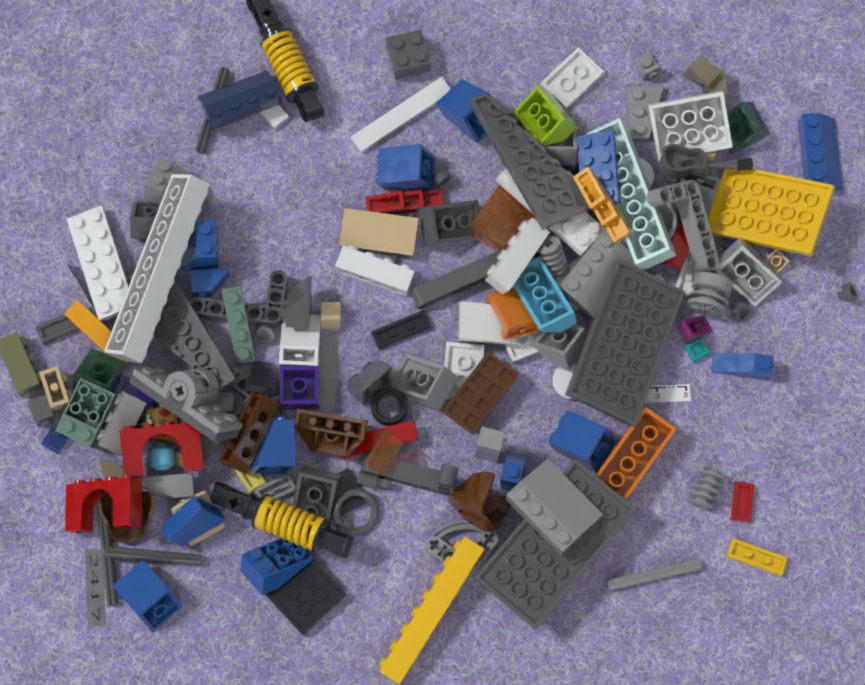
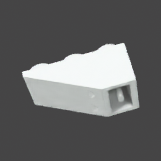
M310 315L309 328L286 327V320H282L279 368L280 366L319 365L321 315Z

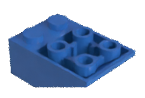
M280 538L243 553L240 571L258 592L264 595L279 589L310 563L313 557L302 546H297L295 543H290L288 540Z

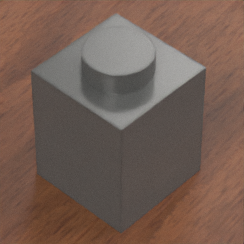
M46 394L28 401L37 426L46 427L56 420Z

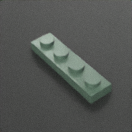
M238 285L222 288L236 364L256 361L242 287Z

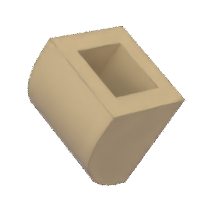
M321 302V329H340L341 302Z

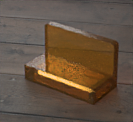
M385 429L365 461L366 467L383 476L403 445V442L390 435L389 431Z

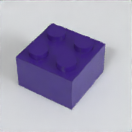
M280 366V409H319L318 366Z

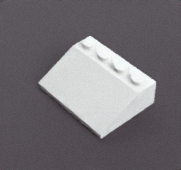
M723 91L647 104L658 161H660L663 148L669 144H679L687 148H701L705 153L733 148Z

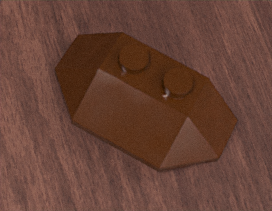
M297 409L294 427L312 451L348 457L365 440L368 420Z

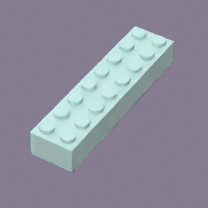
M618 118L586 134L612 129L615 131L621 202L615 205L632 232L625 239L634 263L639 269L645 270L677 255L659 208L650 206L647 201V194L651 191V187L628 127L621 118Z

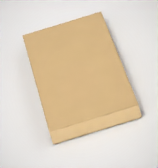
M344 208L339 246H353L358 249L414 256L419 218Z

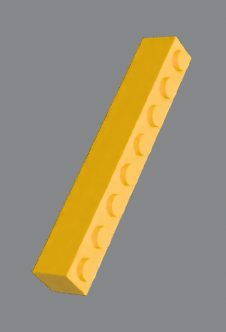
M465 536L462 540H457L453 547L456 551L452 557L447 556L442 564L445 567L442 573L437 572L432 580L434 583L431 590L427 589L421 598L424 600L420 607L416 606L410 616L413 619L409 624H404L400 631L402 634L399 641L394 640L389 648L392 652L388 658L384 656L379 664L381 668L379 672L399 685L404 680L485 551L484 548Z

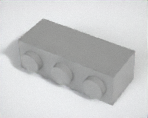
M123 390L121 394L116 396L114 400L115 406L112 412H108L105 418L106 423L103 429L100 428L96 436V443L99 446L118 455L122 453L119 430H123L124 426H135L147 404L142 399Z
M481 427L475 458L497 463L498 458L503 457L507 442V439L503 438L505 432Z

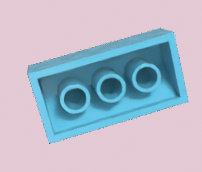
M539 256L531 260L513 284V287L540 332L560 333L576 325L577 322L573 309L541 257Z

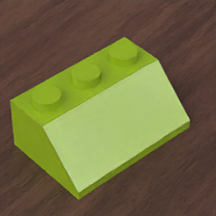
M539 85L513 112L530 135L543 147L566 140L578 127L555 97Z

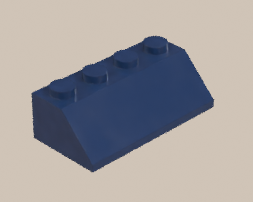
M266 70L199 95L198 100L211 130L280 105L281 95L274 79Z

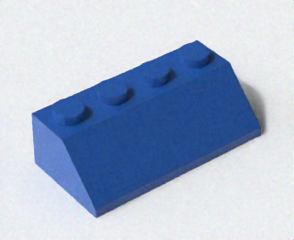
M821 113L801 114L798 120L804 179L834 185L835 190H842L835 119Z

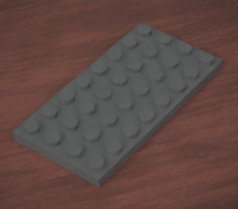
M618 258L612 268L565 395L618 421L635 427L685 291Z
M576 459L573 460L563 474L587 497L603 516L561 556L524 519L474 577V580L534 630L539 627L636 510L635 507Z

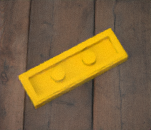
M735 538L731 539L726 555L727 558L780 577L783 576L788 560L785 556Z

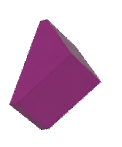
M704 315L683 320L678 327V331L686 345L713 332Z

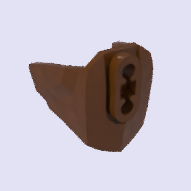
M493 472L473 473L448 496V503L460 513V516L485 533L487 530L493 532L496 529L495 527L501 523L511 506L506 497L491 494L493 491L491 487L495 479Z
M142 491L141 527L123 529L113 527V500L110 494L107 492L103 497L97 499L99 515L103 519L111 539L120 543L131 544L147 533L152 520V514L156 508L154 492Z

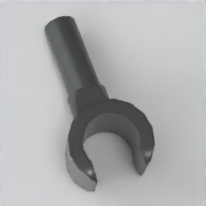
M276 381L275 395H269L270 399L280 403V381Z

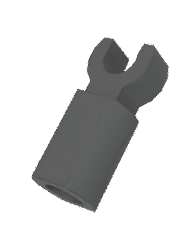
M361 471L357 480V485L373 489L378 487L390 491L392 484L390 480L380 479L377 475Z

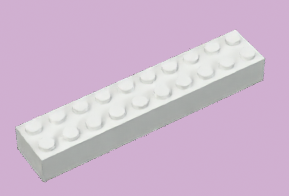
M171 175L104 353L122 361L142 363L145 359L149 343L154 337L155 327L160 321L161 311L167 302L169 290L174 284L175 274L181 266L183 253L186 251L188 240L194 231V224L201 213L202 203L208 194L209 183L193 175Z

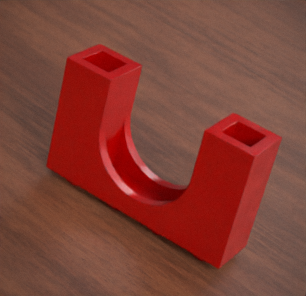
M182 420V424H174V421L163 422V426H155L154 423L144 424L143 428L135 429V426H124L123 430H119L124 475H134V478L144 477L142 451L145 444L156 436H168L178 443L181 449L183 472L203 470L200 432L184 420Z
M122 475V478L119 479L118 477L110 476L106 477V480L92 478L90 482L75 480L74 484H66L65 531L71 533L93 532L94 505L97 499L105 492H108L113 500V527L123 529L141 527L142 480L135 479L134 475Z

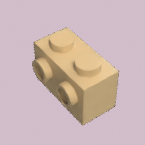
M58 366L40 371V377L53 413L66 409L72 392L70 389H66L65 383L68 380L65 371L61 372Z

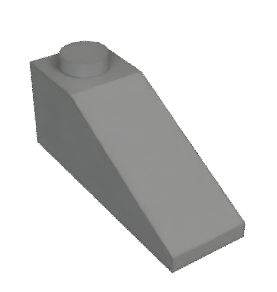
M192 473L135 478L142 480L143 489L173 501H179V503L195 495Z

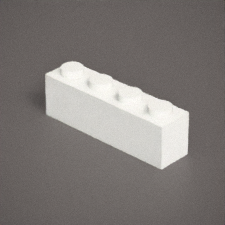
M533 218L528 221L524 220L519 225L518 234L516 236L513 235L507 243L509 247L501 251L497 257L499 260L497 264H493L487 271L488 276L485 281L502 294L511 289L550 233L547 229L542 230L538 222Z
M353 246L342 247L335 265L336 272L406 297L415 273L410 266H399L390 259L384 258L382 260L373 253L360 252Z

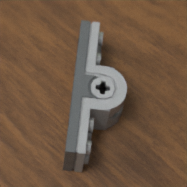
M159 365L134 369L129 383L212 441L238 437L243 424L237 420V417L222 410L221 406L215 404L219 393V385L211 371L207 369H194L169 374L164 367Z

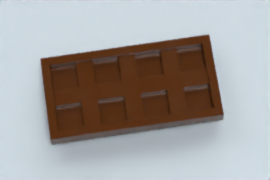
M488 351L443 409L442 413L474 435L519 376V373Z

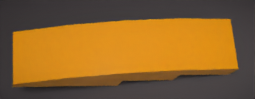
M587 167L575 175L573 178L588 206L594 210L601 225L606 228L613 242L617 244L632 234L613 200L591 168Z
M77 300L64 315L104 353L111 331ZM104 353L119 368H122L128 362Z

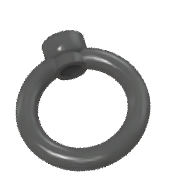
M358 488L343 492L337 498L333 507V517L338 526L336 531L355 536L369 532L375 526L379 517L378 503L373 495L366 490ZM354 496L364 498L371 507L369 521L364 526L358 528L348 525L341 517L343 503L348 498Z

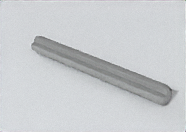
M700 559L609 579L607 587L611 591L702 569V563Z

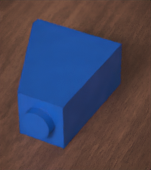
M508 452L500 478V489L511 491L522 481L528 458L527 455Z
M193 495L162 526V529L165 533L164 537L169 543L183 546L221 525L226 519L218 506Z

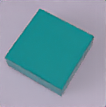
M701 337L684 346L693 363L711 354Z

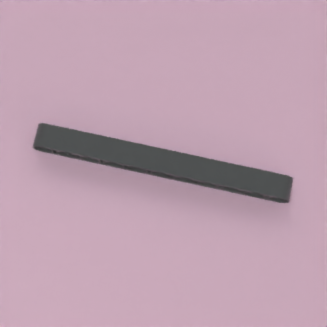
M594 210L588 211L587 213L601 225ZM547 229V230L550 231V233L548 234V236H550V235H555V236H557L553 231H551L550 229ZM560 239L562 247L566 246L567 244ZM508 247L413 288L410 294L417 309H423L484 282L488 276V269L493 264H497L499 261L497 259L498 255ZM537 250V252L534 254V256L532 257L531 260H533V259H535V258H537V257L540 256V253L538 252V250Z

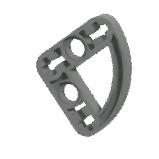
M467 521L451 523L438 529L428 538L426 550L442 564L445 561L444 556L446 553L454 554L456 551L441 539L442 537L457 531H473L481 534L475 543L481 542L483 545L486 541L484 536L493 535L494 542H489L486 545V548L489 550L484 551L483 557L478 560L477 565L473 568L468 578L476 572L498 542V535L495 531L490 532L487 530L485 533ZM437 541L438 547L441 550L443 549V547L447 548L443 551L441 557L438 556V554L440 553L439 550L430 549V542L435 543Z

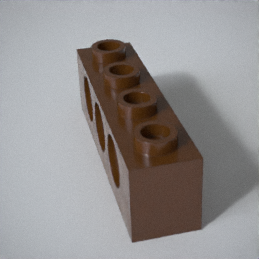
M252 392L238 420L243 424L237 438L229 439L219 462L246 474L252 465V461L261 446V442L268 431L273 417L278 412L280 403L263 394Z

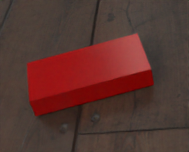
M734 482L730 520L750 523L755 484Z

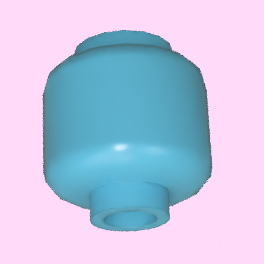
M166 443L156 444V447L150 450V467L155 469L157 473L170 472V469L175 466V451L173 448L168 447Z

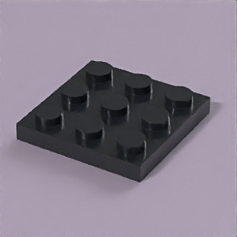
M313 559L279 589L264 595L303 636L346 596V593Z

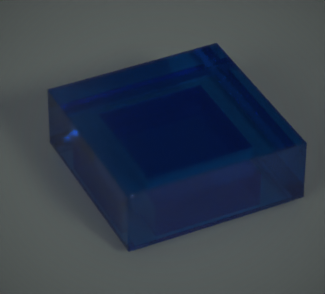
M51 428L41 445L59 455L69 438Z

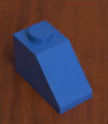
M229 268L190 270L192 297L208 298V296H212L230 277Z

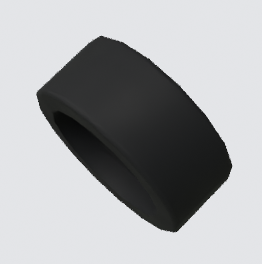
M383 388L373 396L371 412L374 419L381 425L391 426L398 424L406 416L407 400L398 389ZM386 396L395 397L400 402V412L393 418H386L378 411L379 401Z

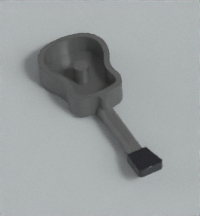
M669 144L663 148L660 166L666 176L682 178L688 175L701 176L705 168L737 169V171L752 170L753 160L752 158L737 160V162L710 161V158L706 157L705 152L701 148H687L679 144Z

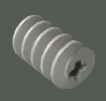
M555 235L547 236L539 247L538 252L552 277L563 276L570 271V267L559 237Z
M704 466L705 471H702L700 474L702 478H699L697 481L699 485H696L694 488L696 492L691 494L693 499L688 501L694 507L702 510L713 508L709 501H716V498L712 495L719 494V491L715 488L723 486L718 481L726 479L719 471Z

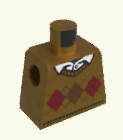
M165 407L147 409L146 419H138L135 429L143 428L144 424L154 423L155 426H163V422L169 421L179 424V417ZM156 436L149 440L178 445L175 440L168 436Z

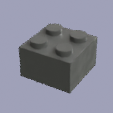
M422 29L386 37V49L395 79L431 71V60Z

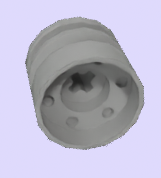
M711 272L695 273L692 282V289L694 291H691L689 294L690 299L687 301V307L696 313L706 316H725L726 307L728 306L726 298H729L731 295L733 282L724 276Z

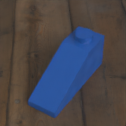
M714 353L712 372L769 380L773 374L774 356L756 353Z

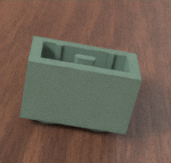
M80 378L55 431L88 447L95 448L97 444L96 436L100 428L103 429L106 423L105 418L111 409L116 394Z

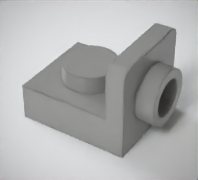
M650 52L633 59V63L643 80L647 78L653 79L659 75L661 65L660 63L656 64Z

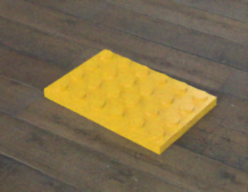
M724 169L708 215L712 235L738 240L742 237L747 243L812 257L835 187L830 184L756 169L747 171Z

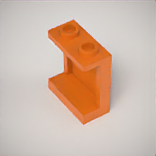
M511 288L504 294L499 291L488 294L485 304H491L503 325L501 332L503 340L538 332L537 325L514 288Z

